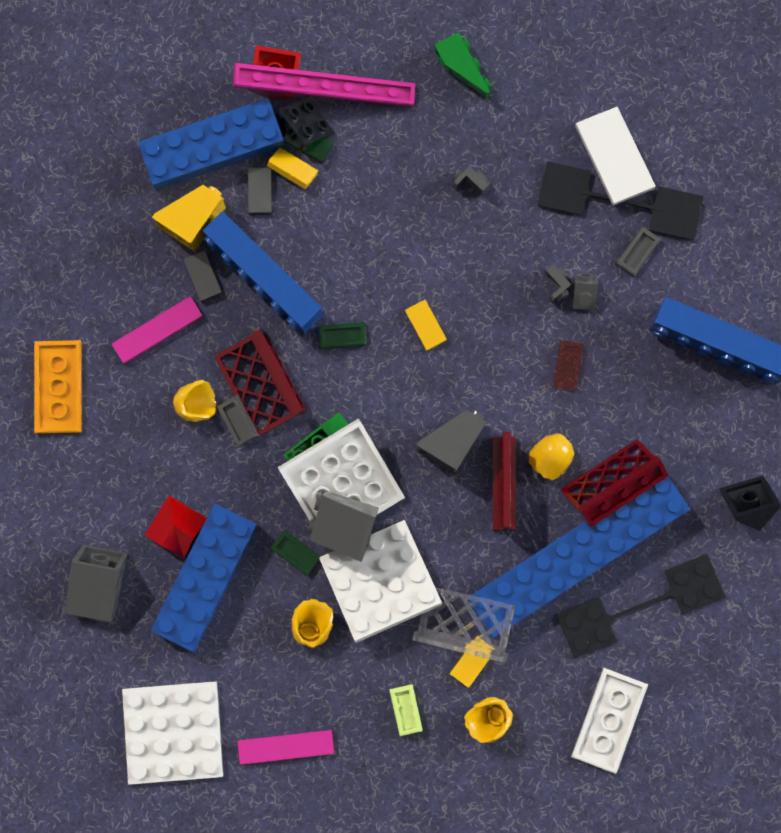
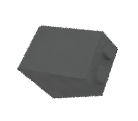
M473 409L471 412L465 410L421 439L416 445V450L456 474L485 427L486 421L483 420L484 416Z
M325 491L322 497H317L314 510L318 511L316 519L311 518L307 531L311 533L310 541L362 562L379 507Z
M83 544L71 562L65 613L71 614L75 618L86 617L95 619V621L100 623L111 622L117 610L128 553Z

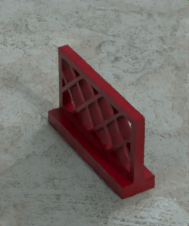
M258 329L251 336L214 356L234 396L239 395L260 436L307 412L265 330ZM250 342H253L256 347L254 358L242 355L244 346ZM228 354L236 355L237 359L234 369L226 367L221 358ZM241 357L253 360L249 374L238 371ZM256 362L263 363L267 368L264 378L253 375ZM236 373L248 376L244 389L235 386L234 379ZM269 374L273 381L268 380ZM252 378L263 381L260 394L248 391ZM267 382L275 384L277 387L275 399L263 395ZM247 393L258 396L255 410L247 408L244 403ZM262 398L274 401L270 414L259 411ZM277 403L285 404L290 414L283 418L274 416ZM257 414L269 417L267 426L261 430H258L255 424Z
M503 432L501 437H492V530H516V437H511V432Z
M637 439L560 490L581 514L586 524L592 527L669 476L661 459L657 455L654 456ZM640 450L638 455L629 456L633 451ZM635 462L634 467L625 468L626 463ZM615 463H620L619 468H610ZM607 475H616L614 480H606ZM595 476H600L599 481H591V479ZM581 488L579 494H570L575 489ZM588 488H596L594 493H586Z

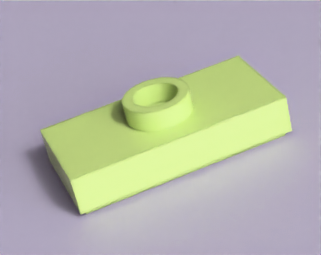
M413 685L389 689L399 735L403 736L423 731Z

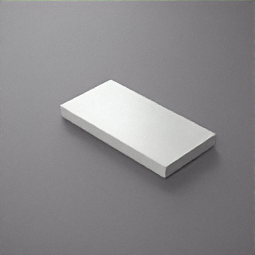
M618 107L575 124L613 206L655 189L656 186Z
M603 668L571 757L616 774L648 684Z

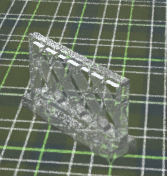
M435 587L436 591L443 597L444 602L441 606L421 615L418 631H414L412 640L494 661L506 662L508 653L505 650L515 605ZM460 597L465 607L456 613L451 602ZM481 602L486 612L477 618L472 607ZM448 606L452 616L443 622L438 611ZM500 607L507 608L505 619L498 622L493 612ZM468 610L474 621L464 627L459 616ZM435 615L440 625L432 630L427 629L428 618ZM490 616L495 626L485 632L480 621ZM455 620L460 630L452 635L449 633L446 625ZM476 625L482 635L472 640L467 630ZM496 630L501 635L499 646L493 645L488 635Z

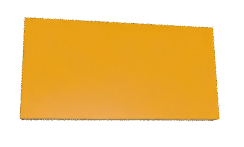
M81 340L34 341L35 434L82 433Z

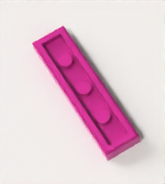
M190 296L112 343V346L123 364H126L203 316Z
M332 730L238 740L240 764L334 754Z

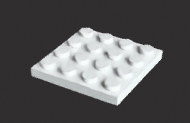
M359 419L278 467L310 521L311 518L316 519L318 511L314 510L317 497H322L325 491L379 507L377 514L405 498Z
M405 520L371 534L362 562L336 551L319 558L356 643L442 605Z
M217 681L122 689L128 785L223 777Z

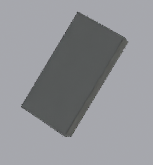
M269 167L248 168L249 214H272V169Z
M642 226L616 262V265L635 277L661 239Z
M205 251L183 259L201 302L222 294Z
M235 395L217 406L238 447L260 436L239 395Z

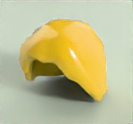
M198 380L181 387L173 399L176 414L185 421L190 422L210 419L216 413L217 404L210 383L204 380Z
M562 434L547 435L534 445L529 452V464L532 465V469L535 472L553 481L561 474L563 475L571 464L574 457L573 446Z
M316 599L301 602L294 610L292 617V634L296 642L309 648L322 645L328 639L333 626V609L325 602L322 603Z
M496 697L486 698L476 703L464 716L465 727L473 739L478 740L480 743H493L508 730L512 724L513 714L504 700Z

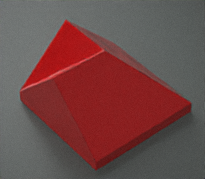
M256 45L253 65L299 70L301 53ZM248 89V91L264 98H269V100L294 98L295 95Z
M169 495L146 531L145 536L185 559L207 518Z

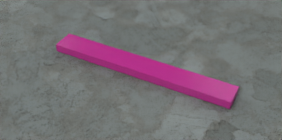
M241 63L234 64L233 88L403 107L414 106L415 83Z

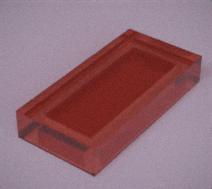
M560 340L553 386L576 390L583 344Z

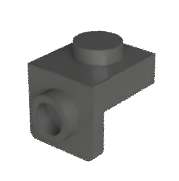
M470 166L465 171L460 169L453 177L455 180L453 188L455 190L465 180L481 195L489 188L488 178L480 171L475 172Z
M552 264L544 273L558 289L550 296L549 300L551 303L556 299L559 302L562 301L569 294L568 289L571 286L566 279L567 274L561 267L558 266L556 268Z
M590 273L574 275L572 308L596 310L597 277Z

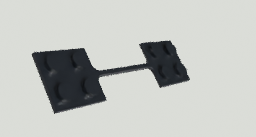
M547 161L537 206L582 215L585 200L588 197L609 201L610 199L608 195L590 191L589 182L592 171ZM659 186L656 201L652 205L631 200L621 203L649 209L652 213L649 231L694 240L704 196Z
M708 554L665 570V575L670 584L668 593L615 615L606 613L600 597L557 614L556 616L574 659L618 641L612 628V621L634 610L666 597H673L676 599L683 615L726 597Z

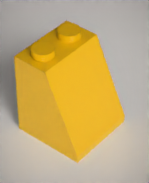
M201 185L156 212L152 219L158 228L195 252L205 238L203 230L225 210L226 206L223 201L224 198L221 197L222 193L212 186L207 188Z

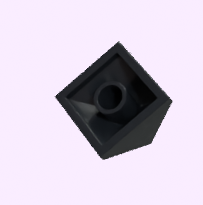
M764 475L719 488L735 521L758 531H761L780 509V503Z

